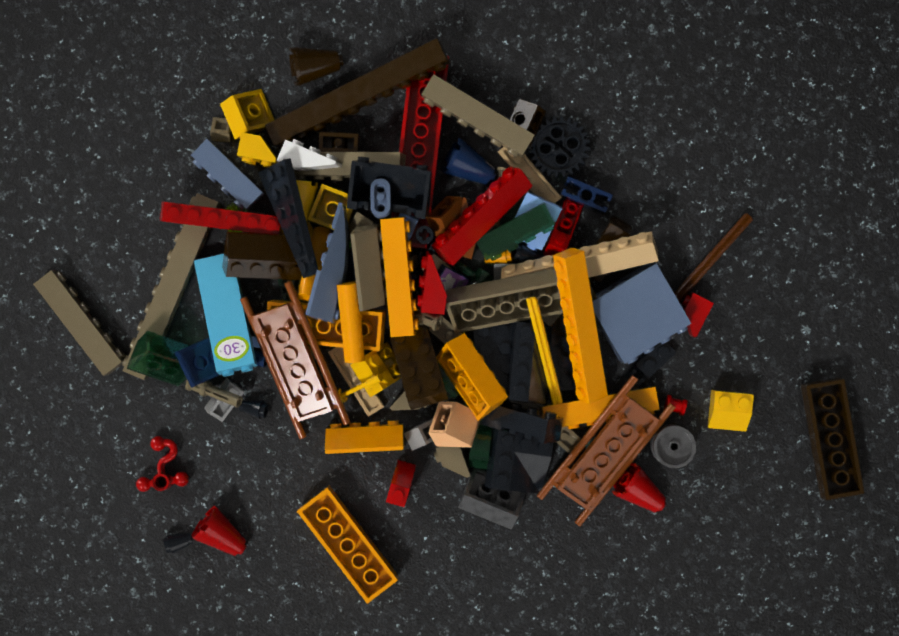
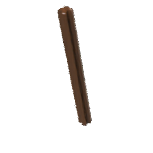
M744 214L674 292L679 303L753 221L749 214Z

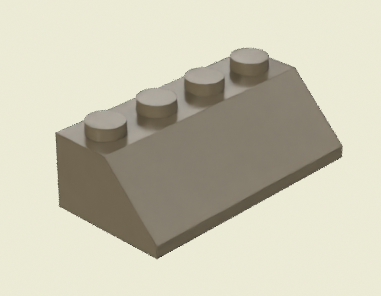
M379 224L356 226L350 235L359 311H365L383 306L387 302L385 269L383 266L384 258L383 249L381 248L382 235Z

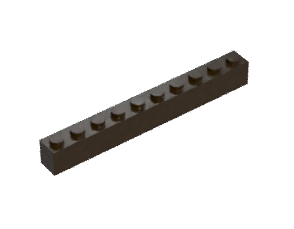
M436 38L266 124V129L273 145L278 148H282L285 139L290 142L293 139L304 140L309 137L310 133L314 131L320 132L326 128V125L338 123L343 120L342 117L348 114L354 115L360 111V108L372 106L377 103L378 99L390 97L394 94V91L400 88L406 89L412 85V82L424 80L434 71L444 70L447 67L446 65L450 64V61L441 42Z

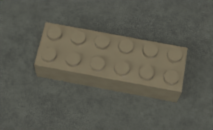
M555 269L446 290V309L455 333L530 320L531 317L526 299L535 296L538 300L542 317L563 313L560 305L561 298L557 287Z

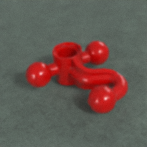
M161 436L152 438L150 445L153 450L161 451L167 446L170 448V452L159 460L157 464L158 474L153 479L149 480L147 477H140L137 480V489L141 492H146L150 487H154L158 491L169 489L172 484H176L179 487L186 486L189 482L187 473L178 472L173 477L165 473V464L172 461L178 453L176 443L170 439H163ZM160 477L166 479L167 484L165 487L159 485Z

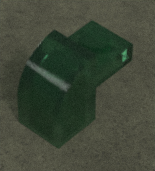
M478 425L473 445L469 452V468L487 469L491 443V427Z

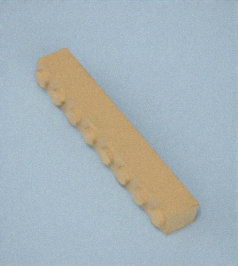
M652 231L642 232L630 237H621L609 242H601L589 247L584 246L579 249L585 253L588 277L659 261L658 249ZM553 255L502 267L501 279L554 269Z

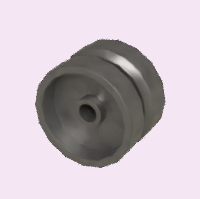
M666 424L661 426L651 438L650 449L652 455L661 464L669 468H680L692 461L696 453V442L694 436L687 429L676 424ZM676 443V446H674V449L672 450L671 444Z

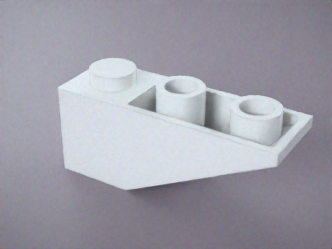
M285 139L276 160L280 162L283 159L291 158L293 169L298 171L342 167V164L336 162L337 157L326 154V157L320 155V150L311 146L309 149L303 147L304 143L295 139L292 142Z

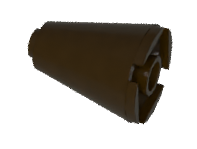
M298 47L289 48V51L293 52V54L289 55L291 74L296 76L297 81H293L295 86H301L339 71L340 66H343L342 55H338L337 51Z

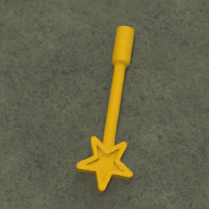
M377 374L367 379L366 382L343 393L342 389L339 388L338 393L342 402H347L348 398L346 396L381 382L383 377L381 374Z

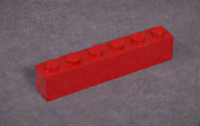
M512 166L505 169L502 175L492 182L489 188L479 195L476 201L466 208L462 215L453 221L443 234L437 236L431 246L443 262L454 265L533 185L521 169Z
M162 202L160 221L264 234H279L280 223L277 216Z

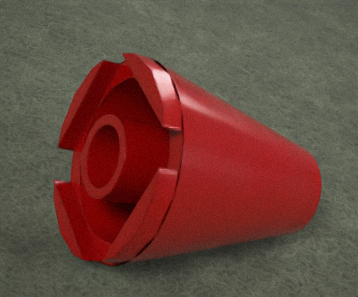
M631 463L630 468L613 485L615 491L612 490V493L616 497L654 513L663 510L666 505L665 496L636 463Z
M215 506L211 507L205 513L206 517L200 520L191 535L192 538L230 555H241L246 549V540Z

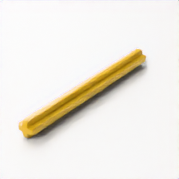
M535 296L527 298L526 302L553 405L561 404L563 400L538 300Z

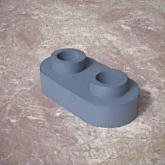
M380 178L372 182L370 197L372 214L382 219L386 218L391 212V188L387 180ZM380 188L384 189V192L379 193L377 191ZM384 207L385 209L384 211L380 212L378 211V208Z

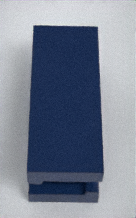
M571 177L566 179L565 186H568L570 183L578 187L579 191L577 196L566 193L567 189L563 188L560 194L561 197L602 214L606 213L607 207H601L593 203V200L597 195L606 198V201L610 202L612 194ZM584 190L589 191L591 199H582L581 192Z

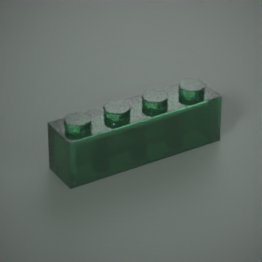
M544 202L485 233L476 243L485 260L491 258L494 261L502 256L501 253L508 249L511 252L519 247V243L523 241L528 243L536 239V234L540 232L545 234L553 230V225L556 222Z

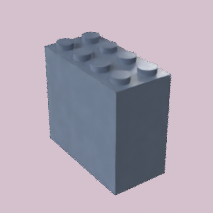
M657 263L644 264L596 293L597 299L594 300L592 297L596 323L617 359L624 364L635 362L638 359V355L643 352L647 354L653 351L655 345L668 342L672 339L671 336L673 334L685 332L688 329L687 326L692 324Z

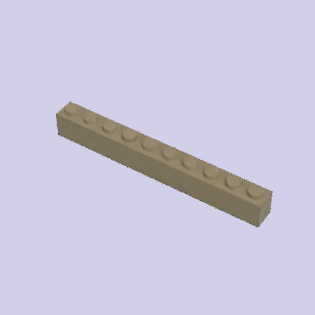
M197 193L196 197L193 196L189 205L219 209L221 203ZM183 224L181 232L178 231L174 239V242H176L175 247L169 251L167 256L169 261L167 266L163 267L159 277L161 280L159 285L156 284L152 291V295H154L152 302H148L144 311L146 316L137 327L139 333L131 341L129 356L126 355L123 360L124 372L143 380L149 378L195 268L194 260H198L211 227Z

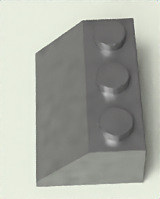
M474 467L458 508L512 529L519 516L526 492L485 487L487 471Z

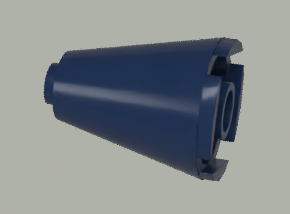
M457 138L458 143L454 142L445 157L447 164L446 167L442 165L441 172L485 185L488 182L492 183L496 177L495 167L463 139Z

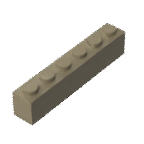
M434 74L421 94L422 98H424V103L430 107H434V105L441 109L440 112L449 118L451 115L458 119L457 123L466 128L469 125L474 128L473 132L480 137H489L492 144L499 148L501 145L508 149L507 153L516 158L524 155L535 136Z
M320 152V155L325 157L326 154L337 157L336 162L342 164V167L308 171L293 170L296 180H306V177H313V180L324 181L325 177H331L333 181H343V178H350L351 163L353 160H357L359 156L370 158L369 161L405 166L406 155L401 152Z
M51 270L33 285L103 376L109 375L122 365L123 357H125L124 353L120 348H116L112 344V337L107 332H103L100 328L102 325L99 320L90 315L89 307L84 302H80L77 298V291L72 286L69 287L65 282L67 279L63 273Z

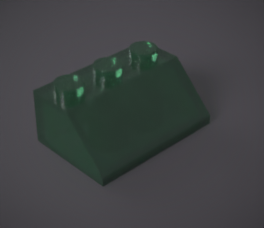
M147 331L137 341L127 369L179 386L187 378L175 352L190 345Z

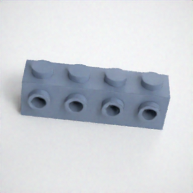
M208 139L191 154L195 159L193 163L200 170L204 168L208 172L206 176L214 183L218 181L222 185L220 189L228 197L231 194L236 199L234 203L242 210L244 208L250 210L263 197L264 193Z

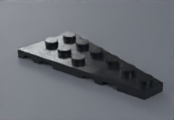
M291 158L283 159L258 172L300 272L303 278L316 275L318 266Z

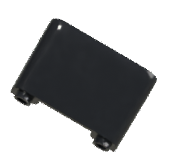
M360 156L357 160L352 161L347 200L348 209H371L370 187L374 180L381 178L387 180L390 184L391 212L405 213L409 216L414 213L415 218L426 219L429 216L432 170L428 169L427 165L417 164L416 167L372 162L369 161L370 158ZM380 188L377 192L382 193L384 189ZM379 207V208H378V210H383V211H384V209H385L384 207Z

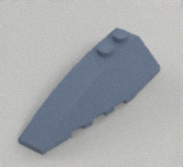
M340 202L332 222L334 232L328 235L326 241L328 251L322 253V269L316 272L305 315L313 319L334 324L336 320L340 319L337 285L346 283L349 260L346 206Z

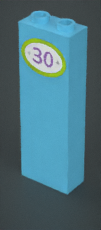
M224 254L194 260L216 372L226 377L234 375V372L239 370L242 372L252 371L253 367L258 365L248 318L240 301L243 298L239 277H226L222 268Z

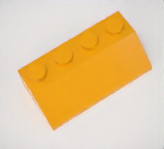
M465 333L444 345L436 357L437 361L479 421L508 398L506 390L499 384L494 372L488 368L483 356L477 352L473 341Z
M399 420L387 421L388 424L380 425V421L368 422V425L361 426V422L349 423V426L342 427L341 423L330 424V427H327L325 432V454L403 450V424H399Z

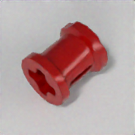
M667 395L664 409L671 403L676 407L673 412L683 416L686 411L687 400L672 398L671 395Z

